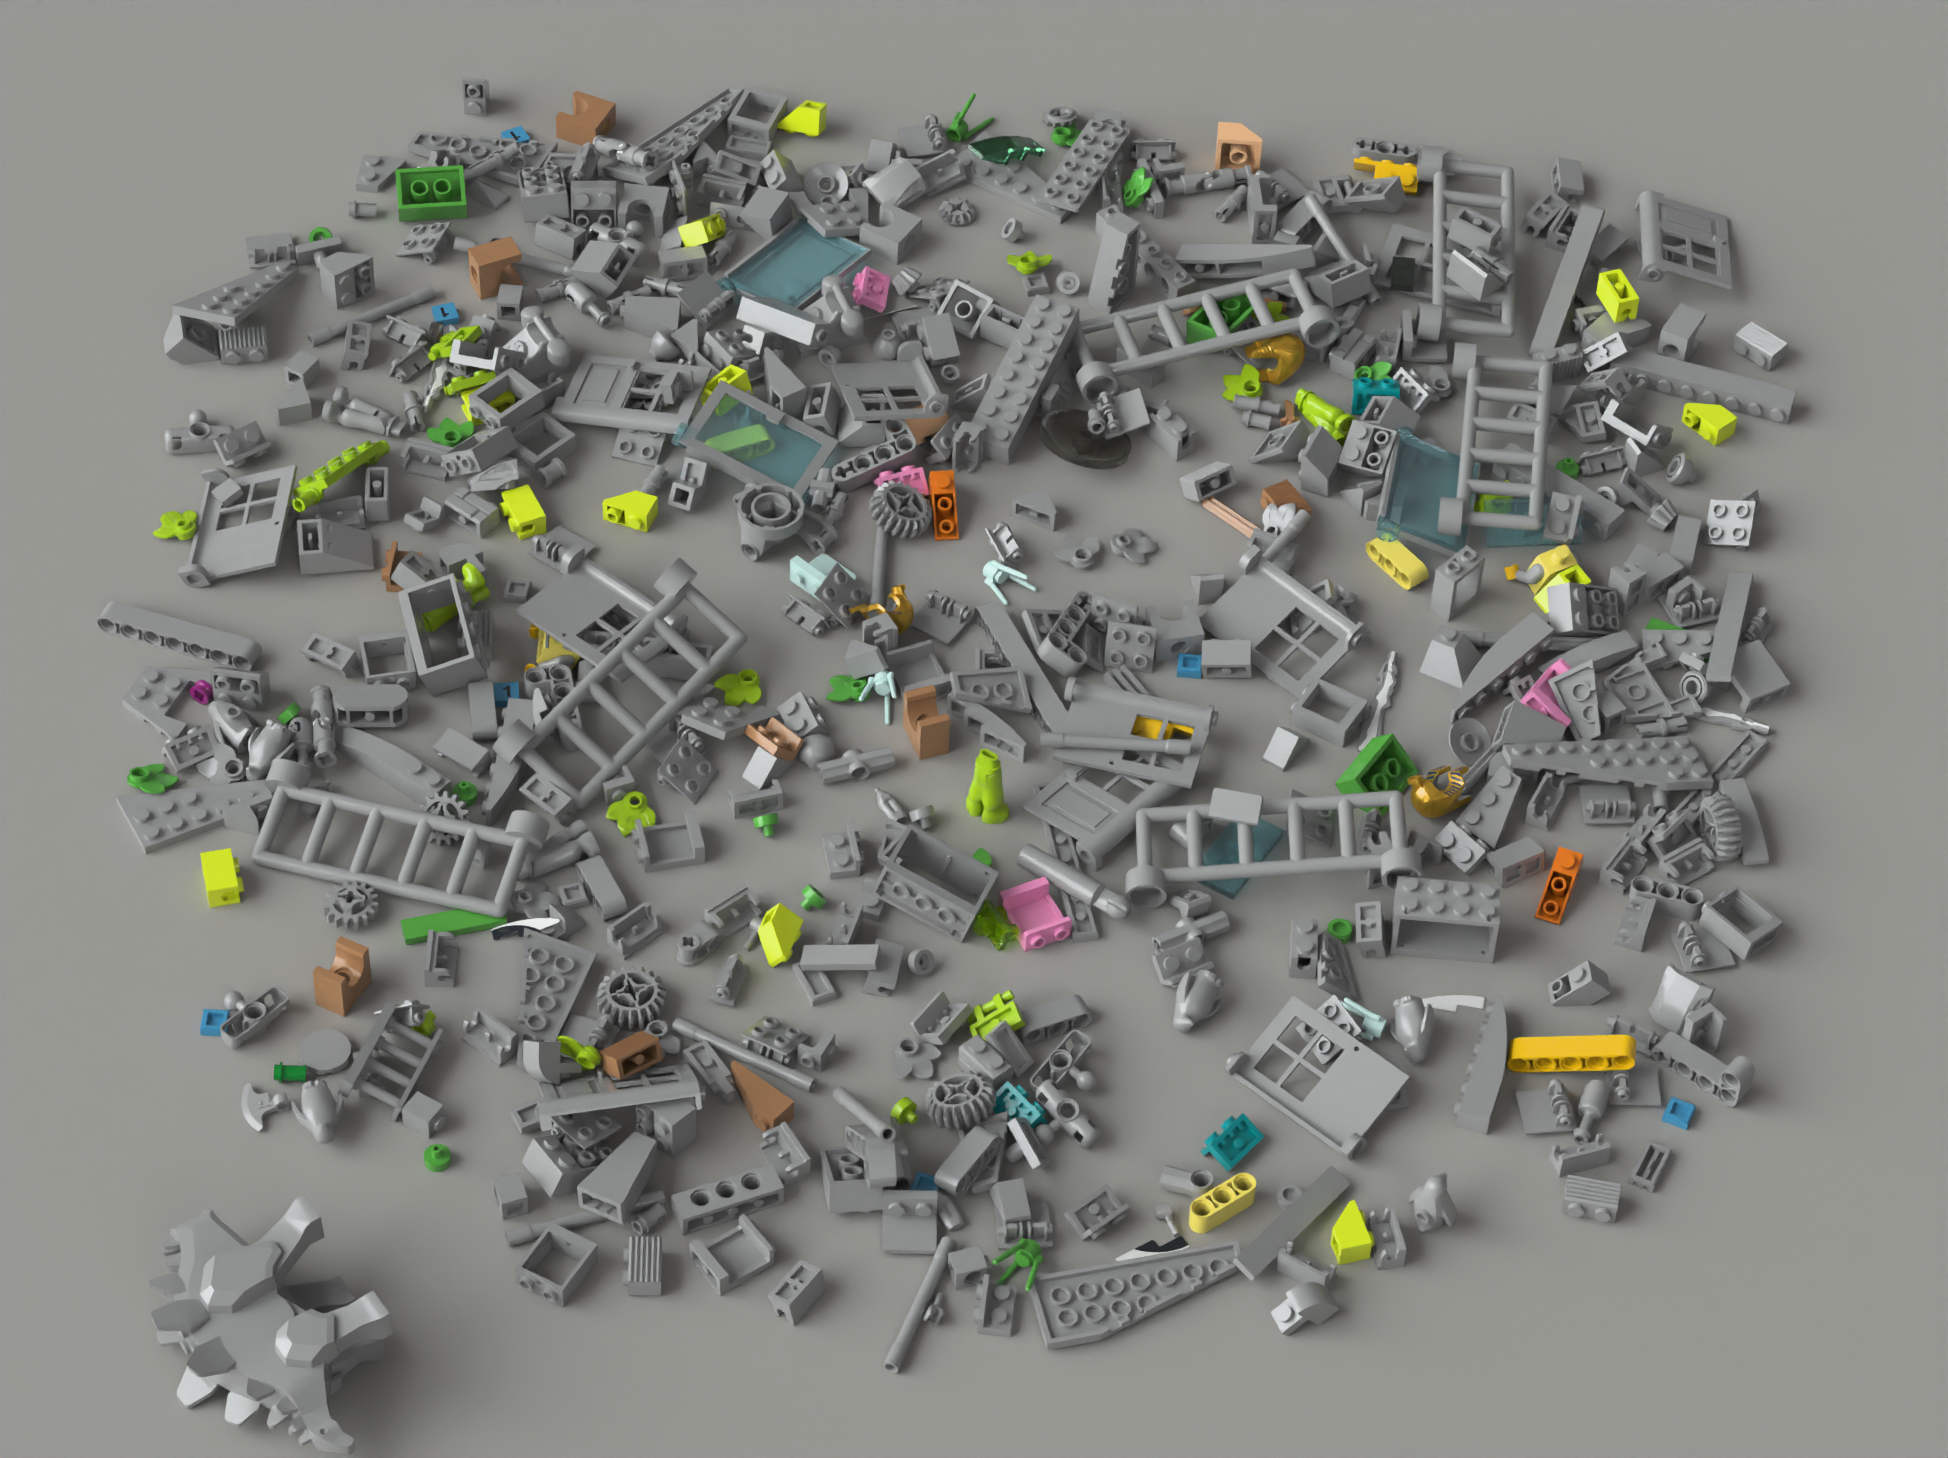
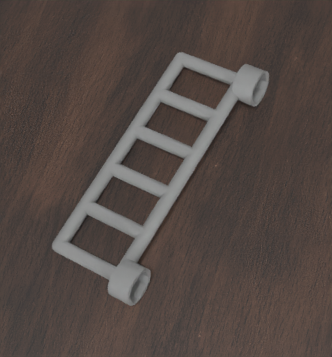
M1421 145L1417 163V181L1433 182L1432 304L1419 303L1415 331L1417 340L1437 342L1440 330L1511 338L1515 334L1514 169L1504 165L1443 159V147ZM1447 173L1501 179V196L1447 190ZM1447 204L1501 210V224L1503 226L1499 241H1501V259L1499 262L1514 271V275L1508 283L1502 285L1501 291L1496 290L1481 301L1460 286L1446 285V267H1449L1452 254L1446 253L1447 235L1451 226V222L1447 221ZM1485 259V261H1486L1487 263H1489L1490 265H1492L1493 267H1495L1497 270H1499V268H1497L1496 266H1494L1492 263H1490L1488 260ZM1446 299L1500 304L1501 323L1446 317Z
M1291 268L1080 321V325L1072 339V344L1082 364V368L1077 373L1076 382L1083 398L1089 403L1096 404L1099 403L1098 398L1103 391L1109 392L1112 397L1115 395L1118 389V383L1115 378L1117 376L1296 331H1301L1305 342L1309 346L1321 348L1336 340L1340 327L1329 307L1315 304L1299 270ZM1290 283L1304 312L1299 317L1275 322L1260 290ZM1246 294L1261 326L1230 333L1216 301ZM1202 305L1217 337L1186 344L1172 312ZM1159 316L1173 348L1142 356L1128 324ZM1114 327L1128 360L1112 364L1095 361L1084 335Z
M1455 342L1452 379L1467 380L1457 497H1441L1438 535L1460 537L1461 525L1537 531L1542 527L1553 365L1549 361L1478 356L1476 355L1477 344ZM1482 370L1539 374L1538 391L1481 386ZM1479 400L1536 404L1535 421L1478 417ZM1487 431L1534 435L1533 452L1475 448L1476 432ZM1474 462L1532 466L1531 484L1473 479ZM1471 493L1530 498L1529 514L1525 516L1470 511Z
M678 558L654 585L665 597L533 730L518 719L500 736L492 749L509 765L520 757L541 777L571 797L575 808L583 809L603 789V782L612 780L621 771V766L627 765L747 642V635L691 584L698 573L683 559ZM684 598L729 638L709 660L664 620ZM652 630L698 670L677 692L632 652ZM620 663H623L666 703L645 725L600 685ZM588 695L634 735L613 758L567 717ZM555 728H558L601 768L580 791L534 750Z
M275 759L265 781L266 788L273 792L274 796L252 852L251 860L256 865L342 884L343 881H346L348 885H352V882L357 880V885L360 886L365 882L367 883V889L373 887L374 891L502 918L507 913L527 852L542 850L550 824L538 814L516 810L511 813L505 830L310 788L307 785L311 772L305 766L288 759ZM289 799L321 805L302 859L269 852ZM336 809L369 816L350 869L317 862ZM384 819L417 826L398 880L365 873ZM432 830L465 837L446 891L413 884ZM480 840L513 847L494 901L461 894Z
M1397 790L1263 800L1264 808L1261 815L1288 814L1290 860L1254 862L1253 825L1237 823L1239 863L1204 866L1201 819H1212L1208 817L1210 804L1141 808L1136 812L1137 867L1130 869L1125 875V893L1131 906L1139 909H1152L1165 902L1167 897L1166 884L1371 869H1381L1383 885L1395 891L1397 876L1423 878L1421 855L1416 850L1407 847L1404 797ZM1389 806L1392 849L1385 853L1357 855L1353 809ZM1338 810L1341 856L1306 859L1303 812ZM1186 820L1188 867L1160 869L1153 866L1151 823Z

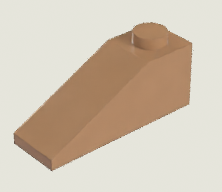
M734 1060L731 1063L734 1086L753 1123L759 1130L767 1131L779 1126L784 1121L788 1124L794 1118V1101L737 1061Z

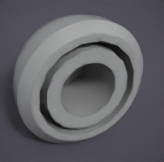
M885 329L875 338L872 346L873 353L881 359H896L898 347L903 343V340L894 330Z
M657 331L651 340V349L648 352L657 362L660 359L670 360L679 355V350L661 331Z
M1684 453L1677 454L1671 460L1666 470V480L1671 484L1692 483L1697 476V470L1694 469L1691 459Z
M1689 671L1680 680V695L1685 697L1692 694L1697 703L1700 704L1709 697L1712 691V684L1710 681H1706V676L1702 673Z

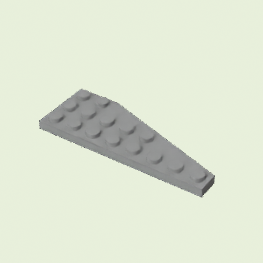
M733 86L726 87L638 144L637 146L644 148L646 151H653L658 154V166L654 170H645L642 167H635L614 160L603 167L605 176L626 180L631 183L647 186L653 185L657 179L669 174V170H672L673 160L676 166H679L735 108L744 89Z
M1688 736L1504 744L1502 754L1510 768L1540 772L1543 768L1556 771L1557 775L1563 776L1566 775V772L1578 773L1579 778L1617 784L1624 780L1633 782L1634 786L1637 787L1651 784L1657 785V790L1663 791L1712 789L1714 783L1712 776Z
M1238 1240L1035 1276L1029 1293L1046 1349L1051 1350L1100 1341L1239 1271L1240 1269L1232 1262L1242 1252Z

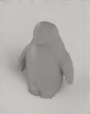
M219 699L211 702L208 706V712L213 718V731L217 742L225 744V739L237 749L239 754L247 753L248 740L251 733L255 730L253 725L261 728V721L252 712Z
M270 719L267 720V725L262 731L260 727L255 728L248 740L250 758L245 772L248 781L265 779L268 776L273 760L290 758L295 749L294 743L289 745L292 731Z
M1199 970L1191 980V972L1188 971L1181 979L1176 993L1173 1026L1179 1032L1186 1033L1192 1029L1196 1022L1214 1015L1219 1010L1221 999L1216 1000V997L1224 983L1211 971Z
M1409 995L1396 999L1393 1002L1396 1008L1395 1019H1390L1389 1029L1395 1040L1403 1046L1405 1056L1409 1062L1419 1063L1425 1059L1434 1027V1013L1431 1004H1427L1425 1008L1420 997Z
M317 1079L314 1082H306L302 1086L301 1109L297 1107L295 1102H292L293 1112L299 1123L308 1129L319 1144L330 1143L334 1139L335 1129L344 1109L343 1095L339 1093L338 1101L335 1103L325 1080Z
M1446 1173L1430 1177L1425 1185H1421L1412 1191L1408 1199L1409 1204L1414 1202L1419 1234L1423 1235L1437 1231L1445 1221L1448 1227H1453L1456 1221L1457 1210L1446 1190Z

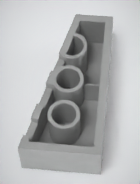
M1119 211L1104 223L1087 301L1091 306L1107 314H1111L1136 289L1141 223Z

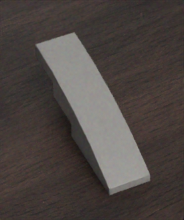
M1623 630L1582 644L1541 665L1538 669L1542 675L1548 667L1560 658L1571 668L1593 659L1595 671L1598 674L1638 650L1639 647L1627 630Z
M953 690L948 694L947 713L963 719V728L980 735L981 745L1024 763L1026 760L1027 743L1008 724L979 703L954 698Z
M1744 778L1719 780L1721 794L1730 796L1735 803V808L1738 810L1742 827L1741 833L1743 835L1740 856L1744 865L1769 863V855L1761 824Z

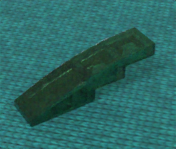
M999 136L980 140L967 146L981 160L1006 166L1011 158L1024 161L1028 154L1041 157L1045 151L1032 138L1022 136Z

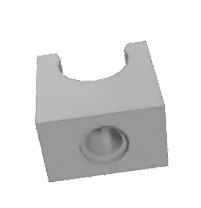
M624 183L618 209V228L626 230L628 222L632 220H645L654 224L655 238H662L670 209L669 187Z
M886 202L880 205L879 227L872 226L866 222L860 226L859 244L871 249L872 254L897 265L922 239V218Z
M1680 303L1661 330L1657 354L1689 362L1700 347L1701 340L1695 337L1706 318V313Z
M1193 600L1184 601L1182 619L1177 621L1162 619L1154 605L1145 606L1144 625L1157 627L1154 649L1155 662L1178 659L1179 653L1202 655V640H1204L1205 634Z

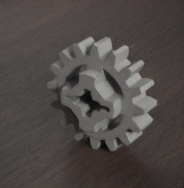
M436 791L434 792V799L426 796L427 804L418 805L422 812L471 822V820L466 819V815H469L471 810L463 809L467 802H458V794H454L450 798L449 791H444L443 796H441L440 792ZM438 803V807L433 812H429ZM452 805L457 809L459 816H456L453 812ZM434 830V832L431 831L428 842L433 843L436 840L438 846H443L445 840L447 845H453V838L457 841H461L462 838L460 835Z
M354 880L352 885H348L346 881H343V886L339 887L334 884V891H326L327 897L323 898V914L327 916L328 923L335 922V928L344 925L346 931H348L350 926H354L356 930H359V924L368 926V919L375 920V913H379L378 895L374 893L373 887L367 889V883L365 882L359 886L357 885V880Z

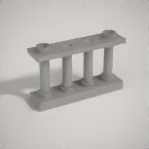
M386 1002L344 1078L338 1094L342 1093L347 1098L352 1089L356 1091L360 1089L395 1107V1111L390 1119L395 1122L399 1113L402 1114V1108L409 1101L408 1097L431 1054L436 1056L443 1044L439 1040L443 1030L438 1028L434 1038L431 1039L395 1021L396 1018L392 1014L396 1006ZM384 1030L388 1032L392 1030L427 1048V1051L421 1059L386 1041V1037L382 1036ZM380 1049L417 1069L413 1077L409 1078L374 1060L375 1057L371 1053L373 1050L379 1051ZM370 1069L405 1087L406 1090L402 1097L399 1098L363 1079L364 1076L360 1075L362 1070L368 1071Z

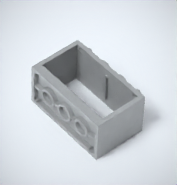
M454 573L398 592L418 675L432 696L466 686L471 681L489 678L487 668L490 667L486 654H482L481 647H484V642L481 634L476 631V626H479V622L475 612H472L470 608L473 605V600L470 592H466L462 580L458 581ZM456 603L460 617L459 622L462 625L469 655L435 666L422 614Z
M909 823L885 864L871 894L961 943L1000 872ZM897 858L903 859L978 900L976 905L970 904L897 864Z
M1397 876L1391 916L1390 955L1493 964L1500 925V885Z

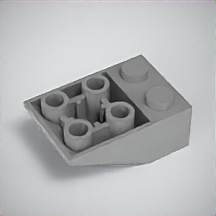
M551 164L546 165L544 168L525 167L522 170H517L524 222L539 221L547 214L560 219L570 218L562 166Z
M1358 260L1332 262L1301 275L1303 280L1308 282V290L1332 308L1342 306L1346 302L1358 299L1371 292L1369 268Z
M765 347L764 382L767 403L804 422L806 384L794 375L792 369L787 367L776 353L774 354L768 347ZM782 423L777 425L782 431L790 428Z
M322 518L297 520L301 575L374 569L371 532Z
M1572 582L1547 587L1550 626L1554 629L1553 635L1564 637H1603L1620 632L1616 588Z
M566 1133L533 1138L522 1163L550 1198L577 1192V1186L614 1150L610 1148L605 1140H602L584 1151Z

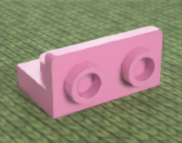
M868 266L861 273L858 272L853 280L855 289L852 292L858 306L862 304L882 313L886 308L890 276Z
M915 465L901 468L902 472L893 474L892 470L881 472L879 477L873 480L874 485H878V487L884 482L889 483L891 480L895 483L901 481L903 485L909 483L911 488H917L919 493L925 494L924 496L930 494L923 467L915 468Z

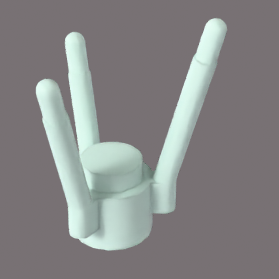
M996 560L989 561L983 569V575L986 577L984 583L991 587L1004 605H1008V601L995 583L1002 584L1007 577L1026 588L1037 591V587L1025 581L1028 579L1027 575L1002 565Z
M884 670L876 673L874 677L868 678V684L861 693L859 701L864 700L872 687L877 694L884 695L885 723L889 725L890 692L894 699L897 697L894 673Z
M1344 998V1001H1341L1343 1006L1364 1018L1361 1029L1366 1031L1365 1033H1360L1361 1038L1372 1041L1373 1037L1380 1039L1387 1024V1019L1369 1011L1349 998Z

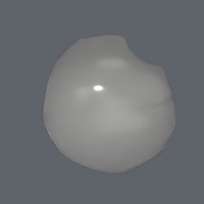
M815 733L805 737L798 751L800 762H805L812 771H817V763L837 759L834 742L828 736Z

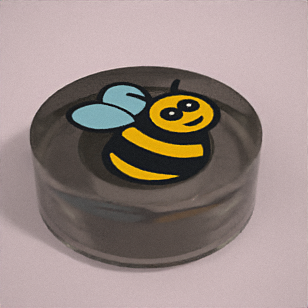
M431 323L428 335L431 345L440 342L444 331L443 323Z

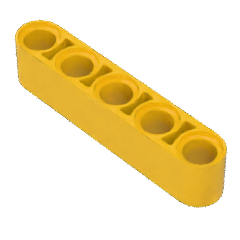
M1629 1035L1519 1037L1509 1042L1507 1067L1511 1071L1518 1073L1628 1070L1635 1065L1637 1041Z

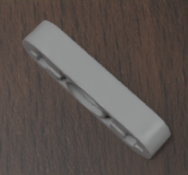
M1360 137L1353 141L1352 154L1357 158L1369 157L1373 161L1380 162L1382 160H1390L1394 164L1403 165L1404 163L1413 164L1415 162L1416 148L1405 143ZM1379 150H1388L1389 152L1382 153Z

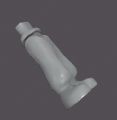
M341 385L336 388L333 400L328 399L322 410V420L326 422H339L344 427L365 429L380 435L386 434V437L392 435L401 437L408 426V423L399 420V416L372 405L363 399L356 397L350 401L347 388Z
M579 819L572 823L570 829L561 830L550 837L544 843L542 850L528 851L518 881L526 877L530 880L533 876L539 877L558 868L573 864L580 859L583 852L589 858L601 856L600 848L592 832L588 831L585 823Z

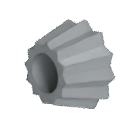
M906 265L892 280L899 296L902 297L907 291L911 294L920 285L917 280L923 274Z
M1669 498L1662 504L1657 502L1649 510L1648 513L1651 516L1646 524L1664 531L1675 520L1678 513Z

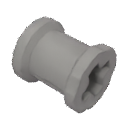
M556 457L551 460L550 464L535 471L540 484L547 488L558 477L567 475L564 463Z

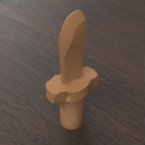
M1289 400L1284 401L1286 417L1280 419L1282 427L1300 420L1299 417L1294 416V406Z

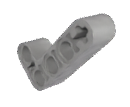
M904 419L887 420L885 422L887 442L838 463L833 467L832 480L836 483L835 490L837 492H850L872 482L879 477L881 472L889 470L894 472L913 463L917 459L916 439ZM862 467H868V468L865 469V470H861V469H860V468H862Z
M1083 591L1078 592L1070 601L1037 649V654L1042 661L1067 678L1069 676L1074 677L1088 659L1085 651L1071 641L1091 612L1092 596Z
M563 664L533 667L524 673L526 696L533 700L534 689L539 687L545 693L549 692L555 703L553 709L574 689L571 670ZM577 706L567 717L582 730ZM557 728L560 745L564 750L576 751L580 749Z
M1673 1032L1666 1033L1651 1050V1055L1658 1064L1726 1106H1735L1751 1088L1755 1068L1751 1061L1743 1056L1736 1057L1728 1066Z
M866 1124L846 1126L845 1140L848 1150L864 1160L867 1188L896 1186L897 1173L894 1140L884 1142Z

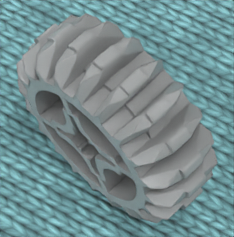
M892 480L889 483L884 482L875 489L869 503V512L872 514L871 519L877 521V526H882L884 532L889 531L892 537L898 535L900 539H903L905 536L908 539L918 537L926 531L932 520L933 508L929 506L930 501L924 499L925 494L919 493L917 488H911L909 483L903 485L901 481L895 483Z
M1715 794L1703 798L1699 809V829L1701 830L1703 843L1715 856L1712 859L1715 862H1725L1738 858L1743 845L1741 841L1743 835L1735 803L1726 794Z
M634 966L630 970H625L622 967L619 973L612 970L611 976H605L603 983H600L598 987V1010L602 1013V1016L604 1014L612 1016L613 1025L618 1023L620 1029L624 1026H629L632 1031L634 1026H638L642 1030L644 1024L648 1025L653 1020H659L661 1014L664 1013L667 1002L665 984L662 983L660 976H655L653 970L646 973L644 967L640 970H635Z
M961 1071L956 1075L952 1073L947 1078L942 1077V1081L934 1082V1087L928 1088V1094L925 1095L927 1115H929L933 1124H937L939 1128L947 1127L948 1130L953 1128L960 1130L965 1126L970 1128V1125L974 1123L979 1124L981 1119H988V1114L994 1112L993 1107L996 1106L995 1088L988 1077L983 1076L982 1073L974 1074L973 1071L968 1073Z

